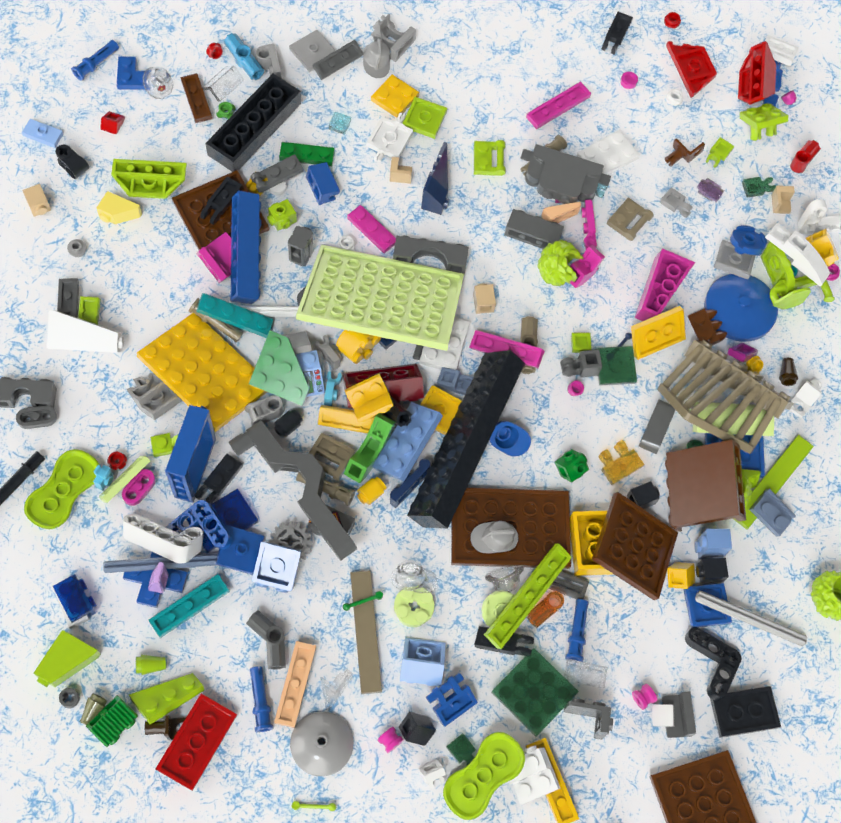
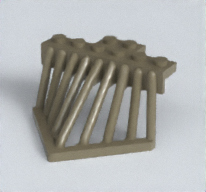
M694 340L684 355L686 359L659 385L657 390L683 419L724 441L734 440L740 445L741 450L751 454L773 416L779 419L785 409L790 410L794 403L790 401L791 397L786 393L775 391V386L764 381V377L755 371H748L746 364L736 360L731 362L727 359L728 355L721 350L716 352L712 349L713 345L706 340L702 342ZM692 362L696 363L688 371V373L670 390L669 387L685 371V369ZM702 368L705 369L678 397L676 396ZM710 375H714L704 386H702L693 396H691L683 404V401L696 388H698ZM719 381L723 382L690 411V408ZM728 388L734 389L706 419L697 416ZM739 395L745 396L720 428L712 424ZM754 402L756 406L737 434L734 436L727 432L748 405ZM762 409L766 410L767 413L750 442L742 440Z

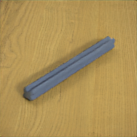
M218 553L196 555L186 563H176L165 557L105 561L103 563L104 573L154 570L159 562L164 563L166 569L216 566Z

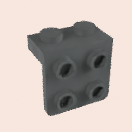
M572 699L564 707L565 713L596 718L595 739L602 740L613 729V718H610L611 707H606L605 703L593 702V704H587L585 700Z

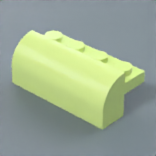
M712 402L697 416L706 419L721 403ZM732 403L712 424L720 428L739 404ZM749 404L727 432L737 434L756 405ZM762 409L746 435H754L767 413L766 410ZM774 416L762 436H774ZM693 424L692 432L709 433Z

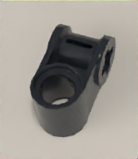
M63 144L56 148L55 153L58 157V164L73 179H77L90 168L86 160L79 156L70 146Z

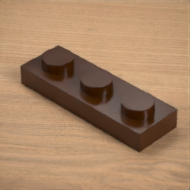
M198 74L180 77L195 123L211 120L212 114Z

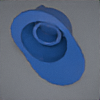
M499 421L490 437V443L503 453L515 457L523 455L528 451L531 445V438L529 433L518 425L509 421Z

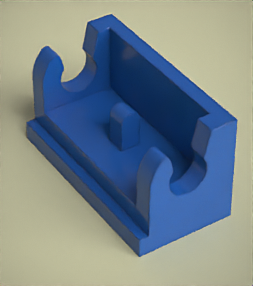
M327 162L308 166L306 179L318 205L336 200L335 195L339 194L340 190Z

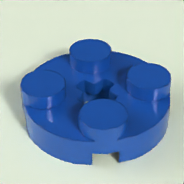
M741 225L736 230H733L730 241L735 247V252L738 254L745 253L760 256L767 244L766 236L762 232L760 234L755 232L756 228Z

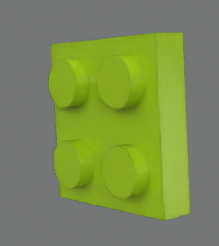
M414 97L402 124L413 129V132L435 139L447 113V108Z

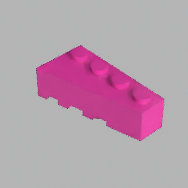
M662 248L653 261L634 318L645 321L659 315L696 262Z

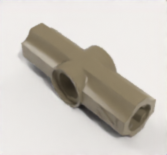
M531 316L521 319L520 343H529L537 347L538 319ZM524 365L521 372L523 374L535 373L536 368Z

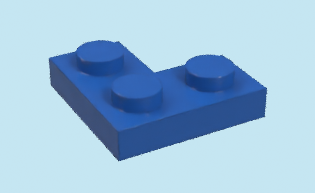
M118 56L117 89L153 90V71H136V57Z

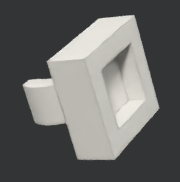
M438 760L418 769L421 777L431 789L434 788L433 781L439 779L441 784H444L443 776L446 773Z

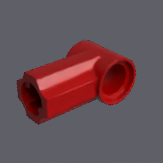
M808 140L802 149L796 153L790 164L793 172L803 173L808 164L820 151L819 143L815 140Z

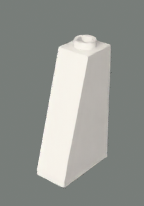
M49 310L47 349L120 352L123 349L124 338L121 337V333L59 311Z

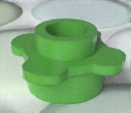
M222 102L218 105L219 111L216 115L218 118L229 119L233 115V111L236 110V107L229 102Z

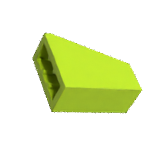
M62 630L33 674L38 678L36 681L41 685L57 687L98 659L101 654L97 649Z

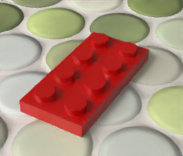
M201 693L155 770L193 791L237 714Z

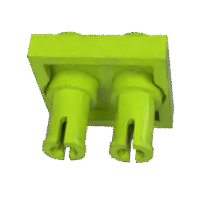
M766 103L760 107L747 108L746 111L740 112V119L750 125V139L756 141L762 138L761 129L766 128V136L777 135V125L788 122V115L772 104Z

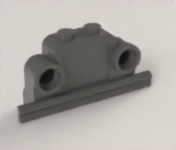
M538 144L535 145L534 151L523 149L520 158L530 162L525 174L526 183L532 187H537V192L544 198L555 199L562 204L575 203L578 200L585 203V200H593L598 183L608 186L611 179L610 175L602 173L604 168L602 164Z

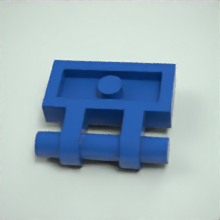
M460 673L454 677L450 676L446 679V683L439 688L435 687L431 690L432 693L426 696L430 704L435 700L438 701V704L432 709L444 727L478 703L468 685L465 684L462 687L458 685L464 680ZM452 689L454 693L444 698L443 694Z

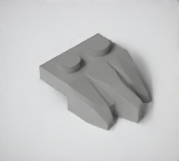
M150 373L147 380L141 377L133 379L137 387H130L127 391L138 408L147 416L156 420L182 400L154 373Z

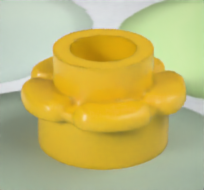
M754 356L746 362L748 371L759 373L763 369L764 364L759 356Z

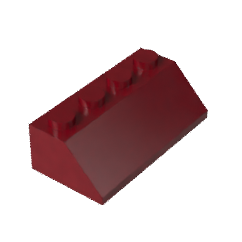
M417 364L342 373L344 390L380 373L390 396L399 403L406 400L415 402L424 398L423 378ZM345 393L348 408H353Z

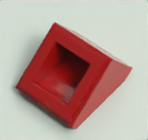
M110 111L101 118L100 129L117 134L125 120V116Z

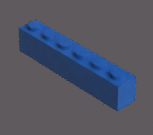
M238 191L232 197L230 302L251 305L259 299L261 293L259 288L261 272L259 271L261 254L259 253L261 236H259V229L261 227L259 212L261 210V202L259 201V194Z

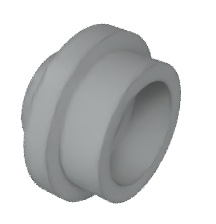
M75 239L69 242L67 250L71 256L81 257L86 252V244L82 240Z

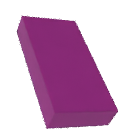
M741 343L729 348L727 355L741 362H746L756 356L758 350L745 343Z

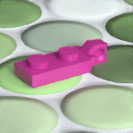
M585 200L584 207H581V216L585 218L583 233L587 234V236L584 238L583 243L585 250H587L591 245L597 248L593 202L592 200Z

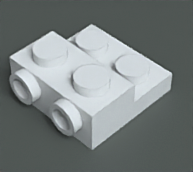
M535 745L525 749L524 767L517 777L509 781L510 785L513 784L521 805L561 789L545 748L537 749Z

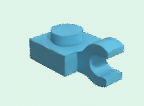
M331 371L327 373L324 405L332 406L333 400L337 401L338 389H335V386L342 380L341 373H338V378L336 379L331 378Z
M97 465L93 471L96 475L93 482L96 488L104 491L106 486L108 487L112 483L114 474L110 467L103 465L101 468L100 465Z

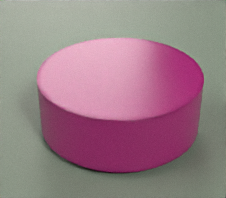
M630 71L622 74L620 83L626 89H633L637 85L638 76Z

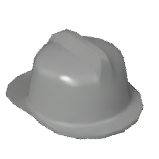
M380 38L367 45L363 52L364 70L374 78H383L390 70V50L387 44L382 42Z
M505 521L480 524L471 533L472 546L481 553L489 554L510 551L518 542L516 529Z

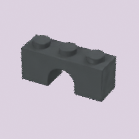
M1 377L0 407L15 408L18 397L30 395V403L33 407L50 406L54 409L57 388L54 382L48 379L37 381L29 378H21L19 380Z

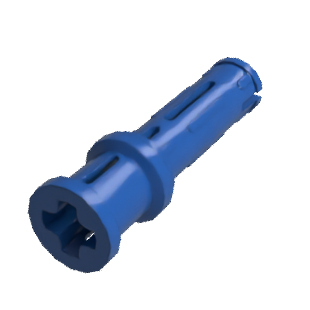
M111 40L91 57L83 58L79 65L71 68L74 76L82 81L84 76L89 72H94L98 64L119 49L118 44Z
M584 599L576 600L572 634L568 638L569 649L565 659L572 662H583L584 660L582 652L583 646L586 645L584 630L589 602Z
M252 667L249 670L255 706L252 710L256 720V727L254 729L255 732H267L274 728L270 721L269 712H271V707L267 705L263 667Z

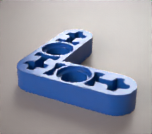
M204 500L195 502L166 526V528L180 534L189 527H199L201 525L212 544L221 550L228 549L233 542L232 535L212 505ZM201 507H204V511L208 516L201 513ZM190 517L191 524L184 528V520ZM216 520V527L209 530L208 525L210 521ZM219 533L224 537V543H220L221 539L216 534Z

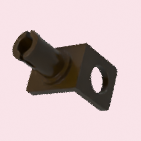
M168 714L165 715L164 721H156L151 725L145 721V735L164 734L168 740H173L177 734V725L183 723L186 718H171Z

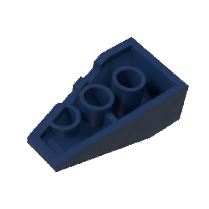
M446 142L443 143L437 161L433 164L432 172L430 171L423 189L421 209L442 215L443 209L448 208L450 201L447 198L448 158Z

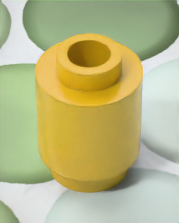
M379 477L371 478L357 490V498L361 503L370 505L384 494L386 485Z

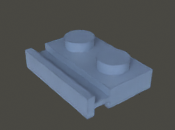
M766 489L763 495L749 509L776 537L781 536L791 523V520L796 517L770 489Z

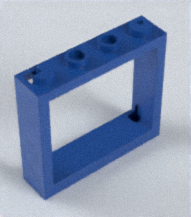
M189 405L165 469L174 498L191 503L195 500V494L200 486L216 441L210 412L204 406Z

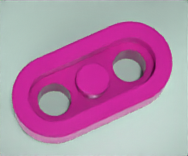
M142 469L126 485L122 491V498L126 504L130 506L139 504L153 488L156 480L152 471ZM144 479H149L148 483H142ZM136 494V497L131 499L130 495Z

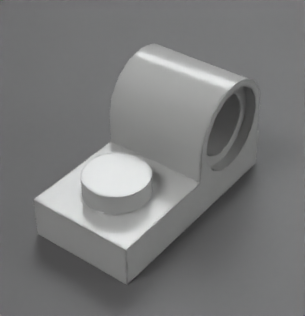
M274 43L258 47L256 50V60L264 70L269 69L270 75L274 73L282 78Z

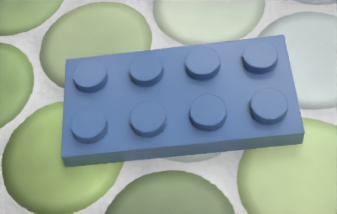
M413 402L407 408L412 414V421L408 426L400 427L397 425L372 466L376 471L403 482L443 417L440 412Z

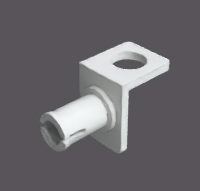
M813 379L810 383L807 381L791 400L794 404L801 405L803 410H797L793 404L790 411L802 418L822 394L820 391L822 383L817 379Z

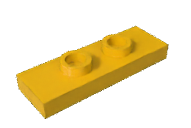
M321 405L317 425L368 434L376 415L369 421L358 423L354 410Z

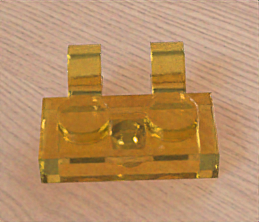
M623 440L617 442L614 446L620 458L613 461L608 449L602 451L598 456L605 465L601 471L612 486L645 465L634 449L630 452L628 451V447Z

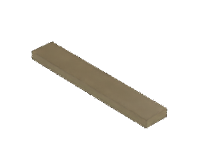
M350 572L353 602L373 596L371 572ZM371 600L353 607L361 695L382 693L374 603Z

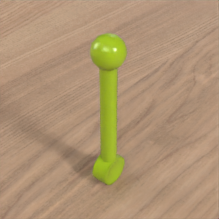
M294 801L291 805L294 810L310 808L329 809V811L333 812L337 808L335 803H330L329 805L300 804L298 801Z

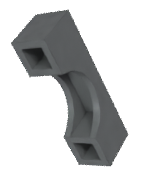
M406 235L396 236L393 259L413 263L420 257L432 256L439 259L444 264L446 270L465 274L469 247L462 244H449L444 241H429L425 238H410Z

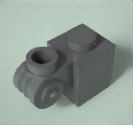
M599 350L580 351L577 360L567 357L560 361L562 375L567 377L573 375H580V378L599 376L602 369Z

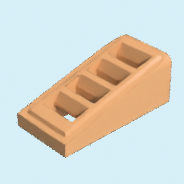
M575 202L544 208L541 217L550 222L560 223L577 215L581 203Z

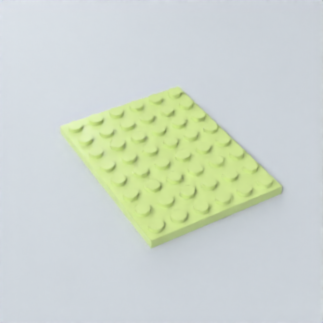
M321 244L296 313V319L447 351L464 274Z

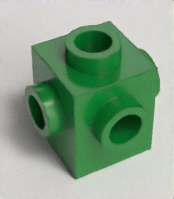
M573 449L565 452L562 457L555 461L560 476L571 483L582 477L589 470L586 456Z

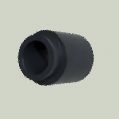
M296 410L287 411L274 422V430L279 436L287 437L301 426L300 423L303 419Z

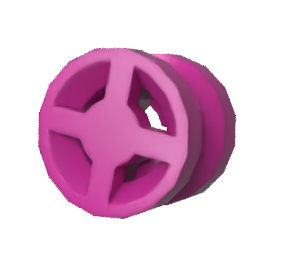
M644 684L640 690L632 692L634 701L642 710L646 709L648 704H654L658 701L655 692L648 684Z
M391 727L377 741L385 746L387 753H390L404 739L396 734L394 727Z

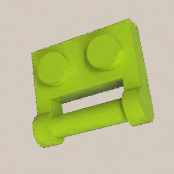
M474 141V175L503 176L506 174V168L504 167L505 141ZM492 150H497V167H492Z

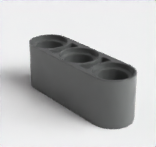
M660 399L658 400L638 447L657 454L675 413V409L671 404Z

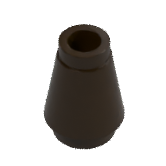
M789 357L782 360L779 380L784 386H793L798 380L794 359Z

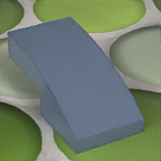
M442 367L437 385L452 392L465 395L474 377L462 375L459 370Z

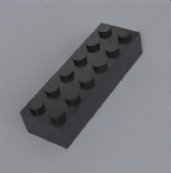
M272 73L205 143L207 155L231 172L239 170L301 104V91Z

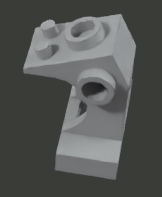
M390 14L386 17L382 15V21L378 20L373 26L375 30L371 36L374 41L380 38L382 42L387 44L389 50H391L390 59L396 62L415 41L416 29L410 26L406 32L401 33L394 29L395 25L390 21ZM390 36L396 41H391L388 39V37Z

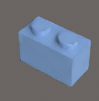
M706 529L695 541L694 548L695 553H698V559L723 558L732 549L730 529Z

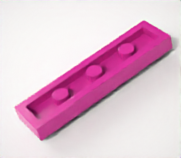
M580 81L528 112L526 118L537 130L590 98L591 92Z
M475 330L469 346L472 350L483 353L511 350L525 365L539 368L545 352L538 347Z

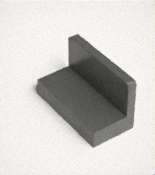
M691 692L663 696L662 705H674L675 727H666L667 738L692 737L695 735L696 727Z

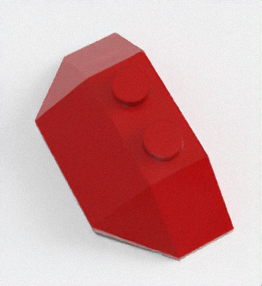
M766 41L750 48L749 55L744 60L739 71L738 99L749 105L775 94L776 63Z

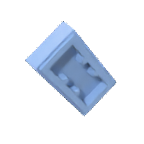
M30 119L23 129L22 135L55 148L63 136V131Z

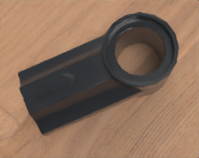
M390 396L394 406L385 414L400 427L408 426L412 421V414Z

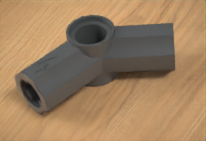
M257 610L251 615L246 625L266 641L268 669L278 670L286 668L284 632L281 627L276 626ZM273 633L281 635L278 641L270 640V636Z

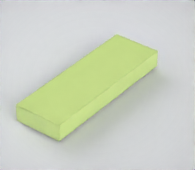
M146 456L137 458L99 495V498L104 503H108L150 460Z

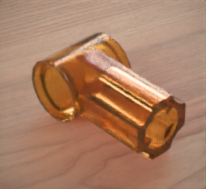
M557 591L550 592L546 598L527 615L528 621L537 629L562 608L564 604L563 595ZM549 599H557L559 605L555 607L550 605Z

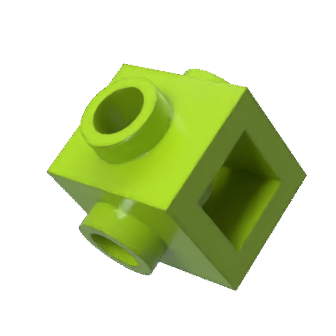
M288 199L280 203H274L268 208L269 215L267 219L271 226H275L277 231L287 229L297 222L296 212Z

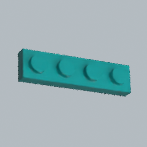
M202 293L196 310L200 314L267 338L273 323V319L205 293Z
M217 574L148 621L159 638H162L230 591Z

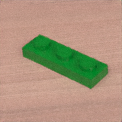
M289 142L281 143L279 161L295 154L300 163L316 165L327 162L328 166L333 165V147Z

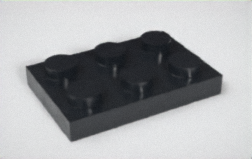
M771 686L730 692L719 701L710 698L719 738L781 728Z

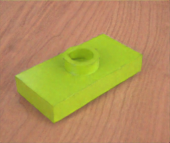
M80 296L78 318L98 325L101 299L98 297Z

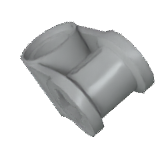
M272 395L248 404L245 407V411L249 413L252 420L251 425L253 426L260 420L265 424L268 421L281 417L284 408L281 398ZM272 405H279L277 409H270Z

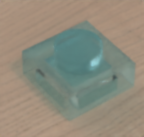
M334 112L329 123V130L345 135L351 123V117Z

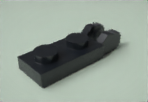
M617 12L606 34L601 50L605 51L609 41L615 43L611 49V54L615 55L633 20L632 16Z
M227 176L207 201V205L201 211L200 217L206 219L213 209L215 212L210 218V223L216 224L221 214L223 215L232 203V197L243 189V185Z
M226 454L196 492L195 498L200 500L209 489L212 493L206 498V502L212 504L238 474L243 464L229 454Z
M478 627L474 643L476 648L514 656L515 654L531 656V649L517 646V643L533 644V637L513 633L503 648L497 649L484 636L489 628Z

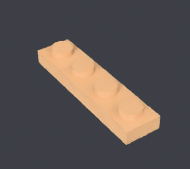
M296 641L274 724L295 728L316 650L315 645Z

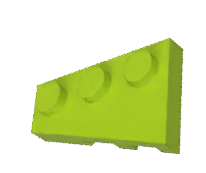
M191 673L129 694V697L151 725L205 691L198 678Z

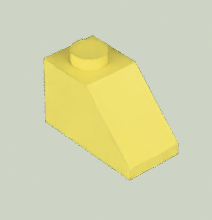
M109 191L106 192L96 208L99 218L107 223L119 224L142 216L140 205Z

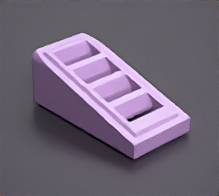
M159 562L152 572L148 586L149 591L158 593L165 591L169 574L162 562Z

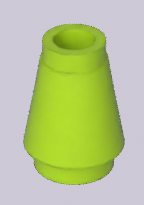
M143 654L136 657V674L141 673V675L166 670V657Z

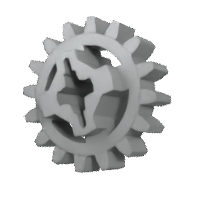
M290 521L289 526H286L283 522L281 529L276 526V534H270L273 540H269V543L301 550L300 558L306 560L305 553L310 554L311 549L309 547L312 546V541L309 540L311 534H306L307 528L300 529L299 522L296 526H293L292 521ZM290 540L293 541L292 546H288Z

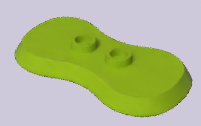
M78 449L63 453L57 459L48 481L33 491L26 499L24 504L26 517L38 527L49 530L64 524L70 515L76 498L94 484L93 481L96 475L93 471L99 465L98 461L92 455Z
M492 733L483 740L473 761L463 769L453 773L447 779L443 788V797L447 806L455 815L464 820H472L479 817L486 810L497 788L520 774L524 767L525 755L519 743L507 733Z

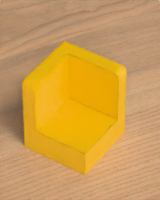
M675 562L667 568L668 588L688 589L695 583L694 563Z

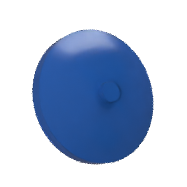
M734 274L719 278L708 290L704 301L705 310H717V314L712 320L722 321V325L716 331L727 332L726 338L734 341L750 342L762 338L774 326L778 316V308L773 306L770 299L771 289L764 282L751 275L749 279Z

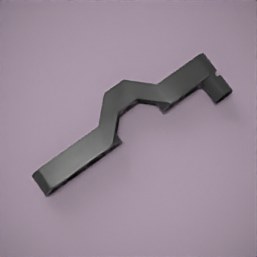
M261 420L248 428L247 432L239 434L228 442L237 456L255 446L274 473L279 470L298 472L306 483L303 497L297 503L338 559L341 561L357 550L353 540L321 499L326 475L322 466L312 454L284 451Z

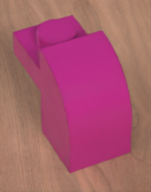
M593 245L589 246L582 255L583 259H579L570 265L578 277L576 281L570 282L575 288L587 282L598 271V266L605 258Z

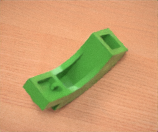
M380 413L375 416L364 442L350 458L344 475L358 483H361L367 477L391 437L390 433L394 427V421Z

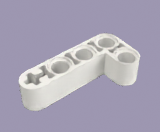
M128 514L123 518V537L126 540L171 561L186 563L202 551L203 530L199 527H189L179 534L137 514Z

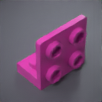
M225 232L197 252L198 257L218 283H221L231 275V237Z

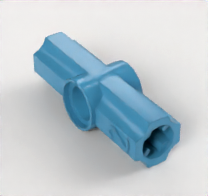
M231 33L227 35L224 39V44L235 57L237 65L244 69L251 80L256 81L264 74V69L251 54L250 47L245 45L237 34Z

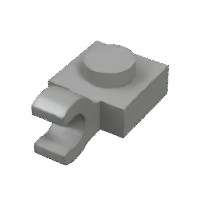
M672 187L660 200V203L671 211L675 212L678 209L685 218L691 214L690 210L693 208L690 204L684 202L686 197Z
M324 335L323 340L325 344H320L316 340L315 346L322 352L323 357L331 368L336 370L340 367L341 356L336 349L333 350L331 348L329 338Z

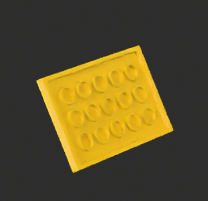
M195 313L190 314L137 352V357L188 406H204L209 410L215 432L244 411L248 404L257 401L267 393V391L249 384L255 368Z

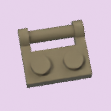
M628 197L609 218L607 225L626 239L633 241L636 233L647 221L654 217V214ZM640 215L639 221L631 229H627L635 217Z
M321 432L308 454H312L314 457L316 454H319L339 465L336 470L316 459L325 473L333 476L334 480L339 481L350 458L355 454V450Z

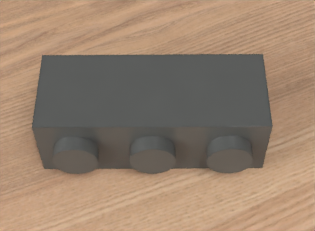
M513 209L506 225L504 236L544 249L548 243L560 240L564 226L556 222L544 220L539 216L529 215L522 210Z

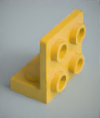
M380 373L345 389L358 423L369 421L378 413H386L394 406Z

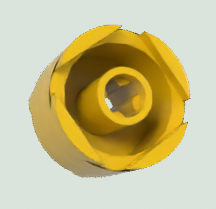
M344 330L338 338L336 346L353 363L358 364L363 358L367 360L373 354L372 349L379 343L381 337Z

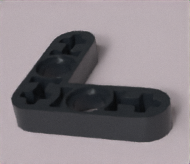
M693 627L685 635V642L691 648L718 663L706 691L712 700H722L728 693L742 660L741 654L736 649L700 628ZM708 645H715L718 652H712ZM720 670L726 671L729 678H723L720 675ZM718 684H722L718 690L719 693L715 692V687Z

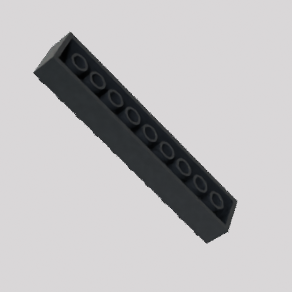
M511 350L485 353L477 371L474 373V378L458 406V411L452 419L446 435L443 437V442L436 452L432 465L427 470L426 477L419 487L418 494L407 514L408 517L423 528L448 529L525 365Z

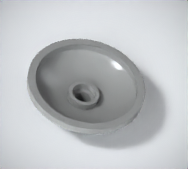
M330 712L311 713L301 719L292 732L290 739L291 754L295 763L304 772L320 777L329 776L340 771L348 763L353 751V735L348 724L336 714ZM324 738L326 743L319 745L318 739Z

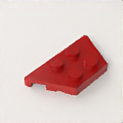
M672 41L667 42L666 47L690 98H692L716 77L717 72L704 46H692L685 43L680 46L673 45Z

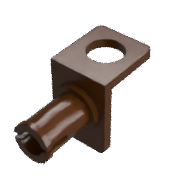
M676 138L673 142L675 150L665 157V162L669 163L670 167L681 158H684L689 163L704 151L705 143L702 142L690 152Z

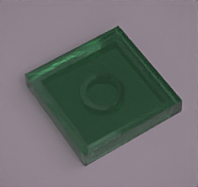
M633 346L595 349L599 350L602 362V369L598 376L599 386L637 383Z

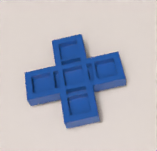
M151 552L150 558L163 557L154 552ZM166 569L169 576L165 589L183 593L188 572ZM154 570L124 572V580L142 584L136 601L137 604L157 608L162 593L149 591L148 589Z

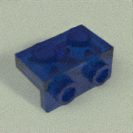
M74 574L53 585L71 623L90 613L92 615L96 614L94 607L97 605L93 597H88L85 593V590L88 588L83 578L78 579Z

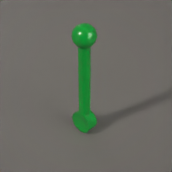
M377 591L373 596L350 604L345 603L343 604V610L348 611L351 607L374 599L381 600L383 593Z

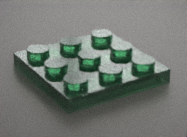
M533 648L531 656H525L491 693L537 737L579 691Z

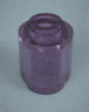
M709 178L706 180L702 179L697 186L699 189L698 193L711 202L715 201L717 203L724 193V190L721 189L722 186Z

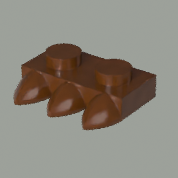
M704 308L688 315V319L699 341L706 340L710 344L715 345L723 341L727 336L725 331L715 332L722 325V321L712 320L716 316L717 310H705Z

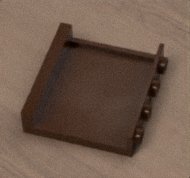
M727 440L666 453L665 467L668 471L666 485L669 489L667 502L670 507L668 519L672 528L681 532L682 527L733 518L737 521L746 520L739 444L734 440Z

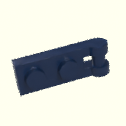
M421 459L419 467L414 473H409L404 483L391 491L390 504L394 508H397L425 479L427 470L430 468V461L428 459Z

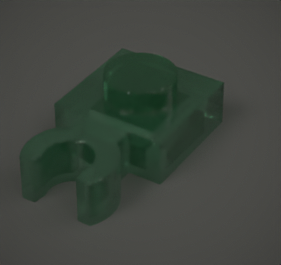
M761 177L743 179L742 185L746 197L762 196L765 191L773 192L776 185H769L772 183L773 177H768L764 181L761 180Z
M463 733L446 747L459 764L465 761L467 766L475 758L472 754L476 749Z

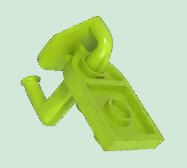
M772 242L768 243L760 257L773 285L769 294L774 307L782 310L796 307L802 304L811 293L808 287L818 284L807 276L794 278L791 262L787 259L785 252ZM825 280L820 286L825 297L824 302H833L835 298L827 280Z

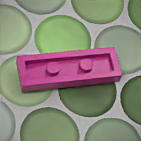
M359 205L347 215V219L384 254L395 246L396 238L363 206Z

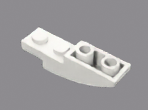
M778 223L774 225L765 238L793 258L794 261L791 264L821 286L830 272L817 250L796 230L791 234Z

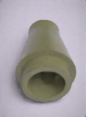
M92 693L91 697L87 698L80 722L87 725L106 706L107 700Z

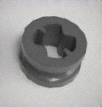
M65 688L59 694V702L65 708H74L79 703V694L73 688ZM74 694L75 696H72V698L74 699L73 702L67 701L65 703V695Z

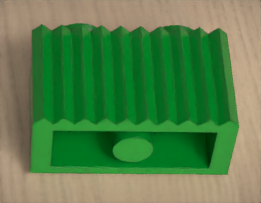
M116 695L86 727L105 747H108L109 744L113 745L119 740V734L125 728L129 729L135 724V719L138 715Z

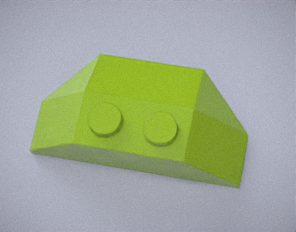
M113 159L111 176L129 197L166 199L185 181L187 163Z

